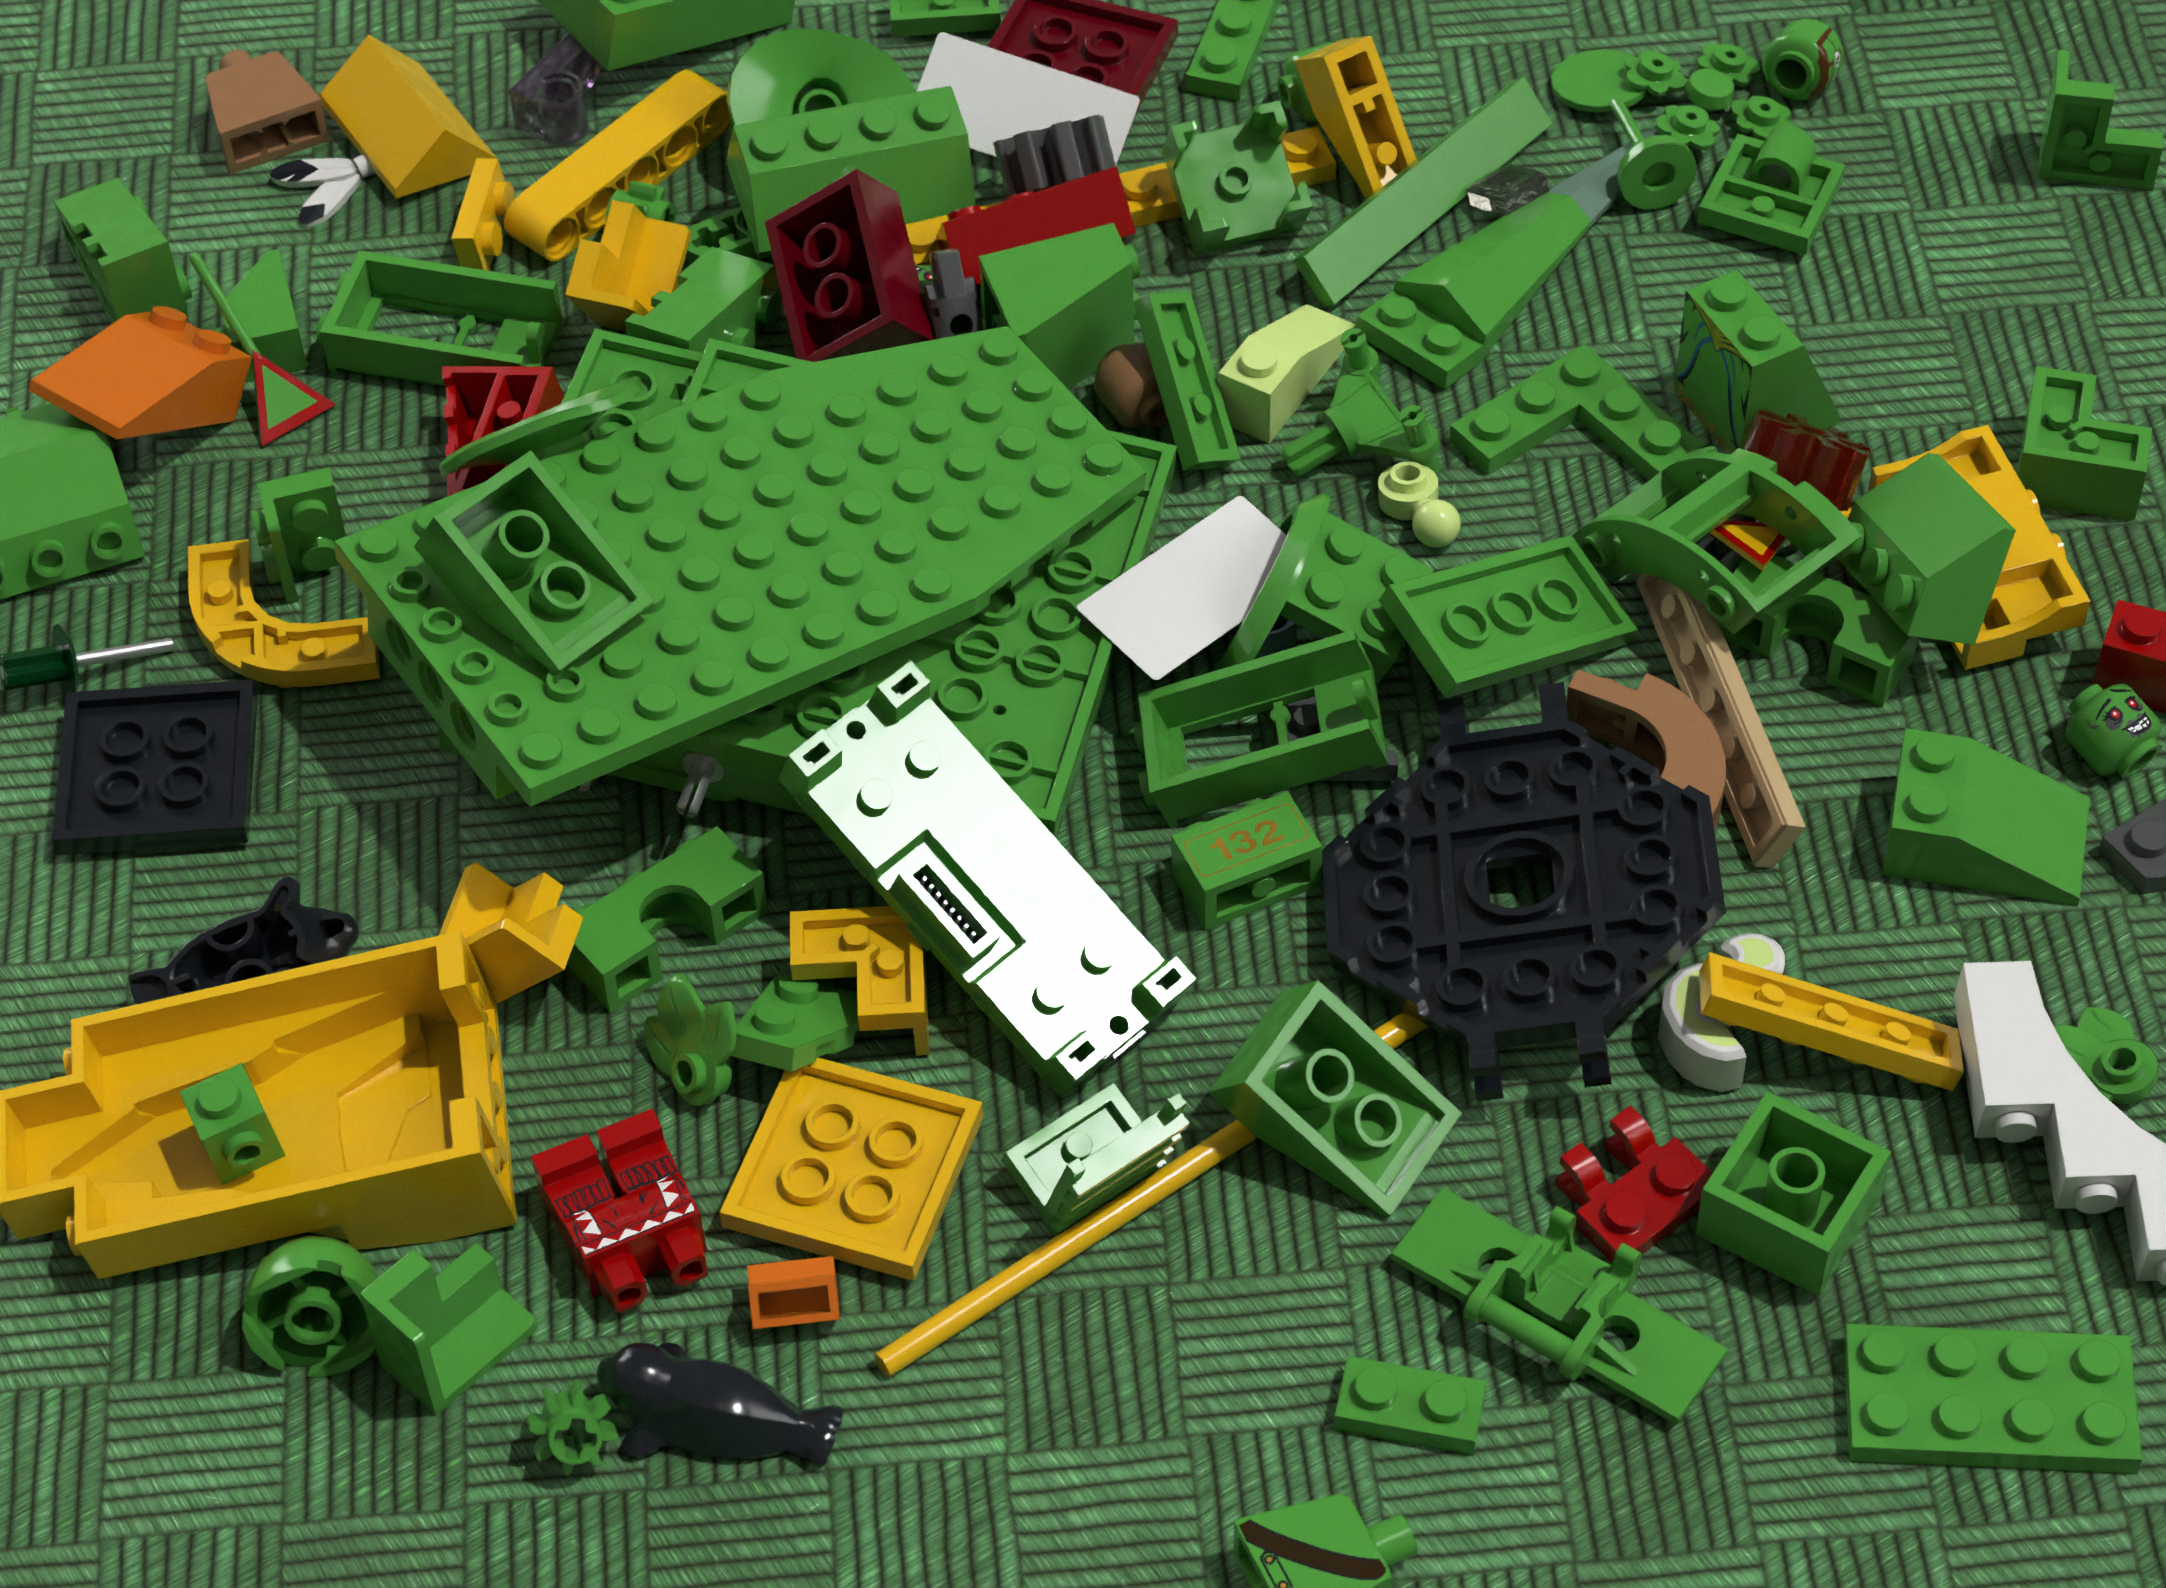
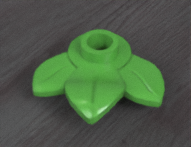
M675 973L664 985L660 993L657 1007L658 1015L649 1016L645 1019V1042L652 1061L659 1071L671 1077L680 1097L686 1103L693 1106L708 1105L718 1096L723 1095L731 1083L732 1068L729 1057L735 1050L737 1037L734 1009L730 1001L718 1002L706 1009L684 973Z
M2086 1007L2080 1015L2078 1027L2069 1025L2054 1026L2067 1052L2098 1091L2109 1101L2118 1104L2139 1102L2148 1096L2159 1077V1065L2155 1053L2146 1044L2134 1040L2131 1024L2117 1012L2105 1008ZM2125 1065L2132 1066L2131 1068L2126 1070L2115 1069L2117 1067Z

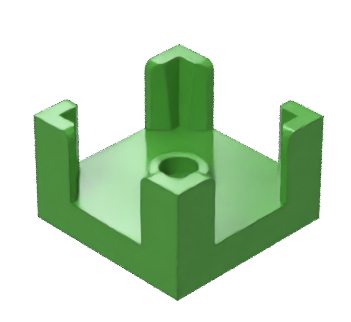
M1280 100L1253 107L1247 122L1201 134H1196L1199 127L1197 120L1170 127L1162 153L1193 255L1302 229L1313 204L1306 182H1299L1295 189L1281 144L1288 129V124Z

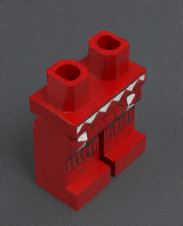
M653 1108L596 1130L604 1170L618 1196L617 1199L600 1165L598 1153L588 1134L531 1156L540 1197L577 1267L583 1274L585 1283L593 1298L602 1294L612 1308L620 1313L642 1304L644 1299L649 1296L644 1279L645 1276L666 1268L674 1285L683 1287L706 1278L708 1269L704 1253L707 1252L700 1211L691 1197L682 1175L678 1171L664 1140L662 1127Z

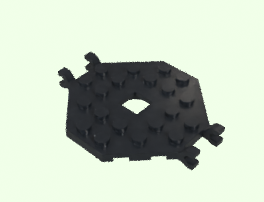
M1564 682L1538 686L1542 723L1470 733L1465 717L1463 697L1438 700L1441 738L1424 753L1426 762L1406 781L1398 778L1365 809L1366 819L1346 838L1337 835L1322 850L1327 951L1331 966L1468 1050L1471 1077H1474L1477 1102L1504 1098L1498 1049L1577 1038L1578 1055L1582 1065L1585 1088L1612 1084L1605 1034L1726 913L1710 797L1690 785L1683 790L1661 778L1657 767L1619 746L1612 751L1590 739L1588 729L1570 720ZM1552 860L1554 894L1538 904L1504 908L1491 903L1488 869Z

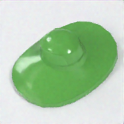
M798 28L773 33L757 41L738 59L729 76L727 106L733 126L913 93L915 90L901 66L886 52L872 44L840 33L820 29Z
M637 376L621 380L473 441L447 456L439 464L442 477L476 466L511 464L530 450L540 461L589 442L588 429L609 409L622 405L638 396L643 390L641 380Z

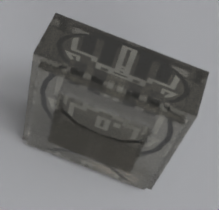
M1509 164L1473 183L1466 189L1471 207L1503 215H1509L1549 192L1545 173Z

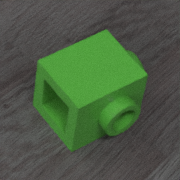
M242 1063L179 1091L197 1133L223 1185L286 1156Z

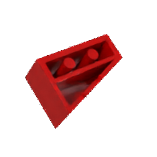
M1114 166L1038 192L1029 191L1004 199L1001 204L981 210L980 206H969L953 211L947 215L948 221L941 224L936 238L940 251L946 249H957L959 251L964 278L975 277L977 294L979 296L981 295L979 256L1114 223L1124 245L1129 244L1137 232L1118 168Z
M442 366V379L446 386L447 404L444 405V419L448 426V444H445L446 457L488 434L560 405L564 394L553 367ZM510 464L476 466L446 475L447 497L484 483Z

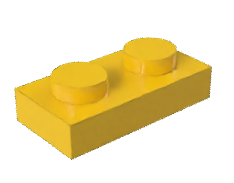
M476 158L451 237L460 266L490 271L494 256H499L502 250L504 217L515 197L511 182H505L498 158Z

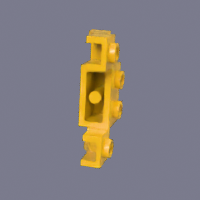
M1988 425L1960 431L1948 441L1920 455L1872 467L1868 492L1927 453L1938 454L2016 530L1975 645L1950 642L1965 670L2023 656L2027 639L2085 625L2090 599L2066 560L2063 542L2058 534L2051 533L2040 515V507L2036 495L2032 490L2025 489Z

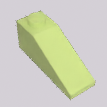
M1306 304L1249 335L1218 373V385L1231 428L1270 444L1344 351L1343 345L1340 342L1341 335L1346 330L1355 328L1356 324Z

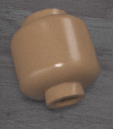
M1122 344L1109 350L1098 364L1093 387L1097 399L1113 419L1126 430H1138L1146 427L1155 428L1167 422V414L1146 344Z

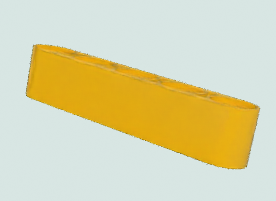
M682 70L519 194L511 202L504 217L506 234L551 262L565 258L578 248L580 239L588 240L605 227L607 207L615 191L619 189L628 191L630 181L644 182L657 186L728 129L732 123L727 106L728 92L691 70Z

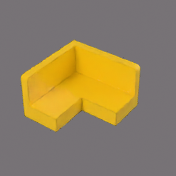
M612 200L601 243L580 239L565 295L598 326L626 331L625 320L633 313L645 316L655 308L651 306V298L660 290L671 294L677 289L678 275L682 271L691 238L690 229L685 225L647 218L634 204Z
M473 863L464 869L439 935L462 931L496 1004L565 970L584 917L564 903L557 906L564 886L545 872L513 888L479 863Z
M891 906L790 911V968L792 981L857 977L859 1031L913 1028L916 1056L929 1055L926 949L906 928L907 924Z

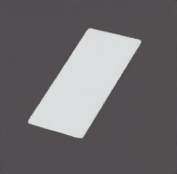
M944 32L939 33L916 91L952 86L968 132L969 148L995 157L996 153L993 145L995 141L1011 138L1013 135L1025 131L1045 129L1052 124L1068 120L1073 122L1093 115L1103 116L1115 165L1118 162L1140 102L1139 98L1135 95Z
M1237 496L1077 605V610L1151 679L1159 680L1245 619L1287 535L1246 498Z

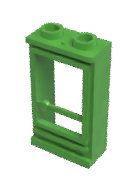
M359 250L349 271L343 272L338 280L336 298L329 313H323L319 319L317 343L319 347L324 349L330 373L337 374L341 368L345 371L446 387L442 379V366L544 367L564 322L557 281ZM384 305L464 317L459 321L460 330L453 344L372 331ZM476 319L502 323L491 350L464 346L468 335L475 333L477 330Z
M1355 630L1138 694L1141 720L1133 722V732L1137 747L1142 757L1146 759L1147 768L1139 771V783L1147 805L1150 808L1158 806L1170 828L1180 826V819H1187L1339 775L1342 772L1353 771L1359 767L1371 764L1374 770L1389 765L1373 666ZM1315 697L1320 733L1289 741L1287 724L1291 720V715L1284 705ZM1273 709L1270 717L1277 728L1279 745L1188 771L1184 735Z

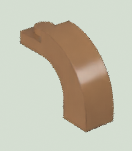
M1578 669L1567 691L1566 703L1570 720L1588 729L1589 736L1628 750L1642 760L1657 767L1661 778L1684 790L1690 785L1710 797L1716 835L1726 780V760L1720 737L1708 716L1686 694L1664 680L1648 673L1645 674L1638 689L1634 690L1620 685L1612 679L1601 678Z

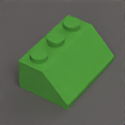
M1927 453L1854 501L1848 520L1862 537L1837 559L1907 636L1975 645L2016 530L1940 455Z

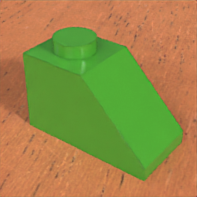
M280 250L267 251L225 297L262 356L288 373L305 370L308 367ZM223 316L225 326L215 328L214 331L228 336L231 339V346L246 353ZM252 362L250 363L246 382L254 381Z

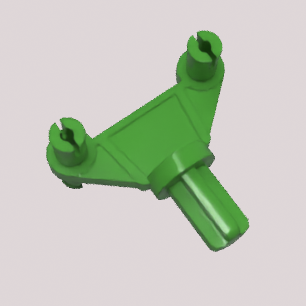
M1350 328L1346 330L1340 338L1345 355L1342 360L1334 399L1330 408L1322 413L1325 422L1282 447L1280 453L1286 467L1293 475L1302 476L1342 451L1348 458L1359 452H1369L1414 460V462L1430 468L1435 474L1439 473L1441 463L1438 460L1437 451L1440 448V440L1435 427L1426 422L1425 412L1422 411L1420 406L1409 405L1402 409L1401 412L1398 411L1383 391L1382 384H1380L1378 374L1381 371V363L1376 350L1367 345L1365 333L1363 334L1361 329Z

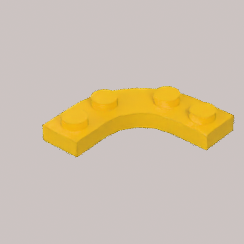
M249 539L188 546V594L195 625L202 642L210 653L229 669L252 680L276 685L280 688L311 687L380 679L379 648L368 635L367 617L319 623H288L268 615L254 601L253 554Z

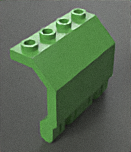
M44 399V406L20 412L18 406L6 409L7 416L0 418V599L145 557L107 434Z

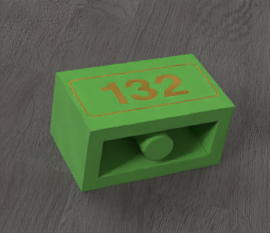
M1288 791L1268 799L1251 801L1239 810L1207 822H1196L1183 831L1171 835L1172 876L1205 930L1322 885V845Z

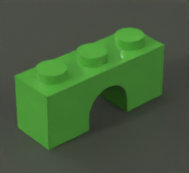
M1774 556L1765 569L1761 571L1743 558L1733 575L1754 595L1795 564L1783 557ZM1820 574L1814 575L1734 635L1728 631L1722 622L1718 621L1726 641L1768 659L1777 646L1789 637L1810 635L1822 639L1832 647L1826 684L1880 707L1884 706L1914 659L1918 637L1907 636L1872 596L1848 587L1843 582L1829 579Z
M716 826L698 838L685 841L673 854L649 869L631 875L620 887L593 904L577 909L575 912L584 918L566 966L606 1010L611 1013L663 980L657 940L653 937L660 929L674 924L692 925L702 930L717 945L766 914L768 906L763 872Z

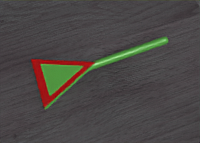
M192 253L189 257L191 264L246 354L252 356L251 362L254 373L260 446H265L335 406V403L260 354L200 254Z

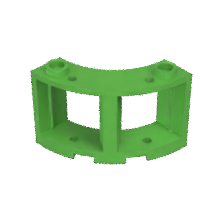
M1715 446L1696 449L1685 454L1572 535L1594 568L1600 570L1609 583L1622 575L1631 573H1642L1664 579L1683 589L1701 602L1716 620L1722 622L1732 635L1834 562L1862 537L1851 522L1812 485L1804 480L1797 486H1794L1785 478L1776 474L1777 463L1775 461L1740 448L1731 454L1718 453ZM1735 513L1749 516L1771 527L1806 556L1754 595L1725 566L1695 543Z

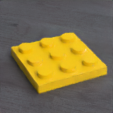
M817 1058L814 1063L792 1072L785 1070L719 1212L721 1225L723 1228L822 1256H834V1259L914 1281L983 1120V1102L822 1058Z

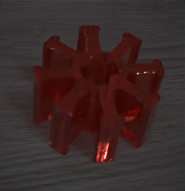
M1759 409L1743 450L1775 461L1777 463L1776 474L1785 478L1794 486L1805 480L1825 496L1838 510L1848 511L1871 448L1865 443L1846 439L1847 433L1836 428L1819 429L1807 422L1805 417L1788 413L1785 418L1769 409Z

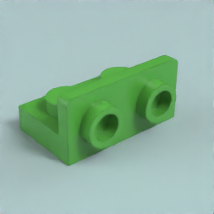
M330 467L257 483L262 508L251 510L252 520L259 547L272 545V547L261 549L269 585L281 582L287 603L299 601L293 575L310 571H322L332 566L340 565L335 559V540L346 537Z

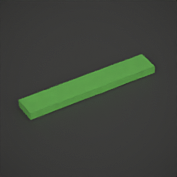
M1525 76L1512 80L1293 260L1323 308L1339 302L1553 124Z

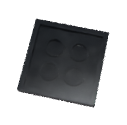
M254 680L66 692L52 830V843L56 855L248 843L258 702Z

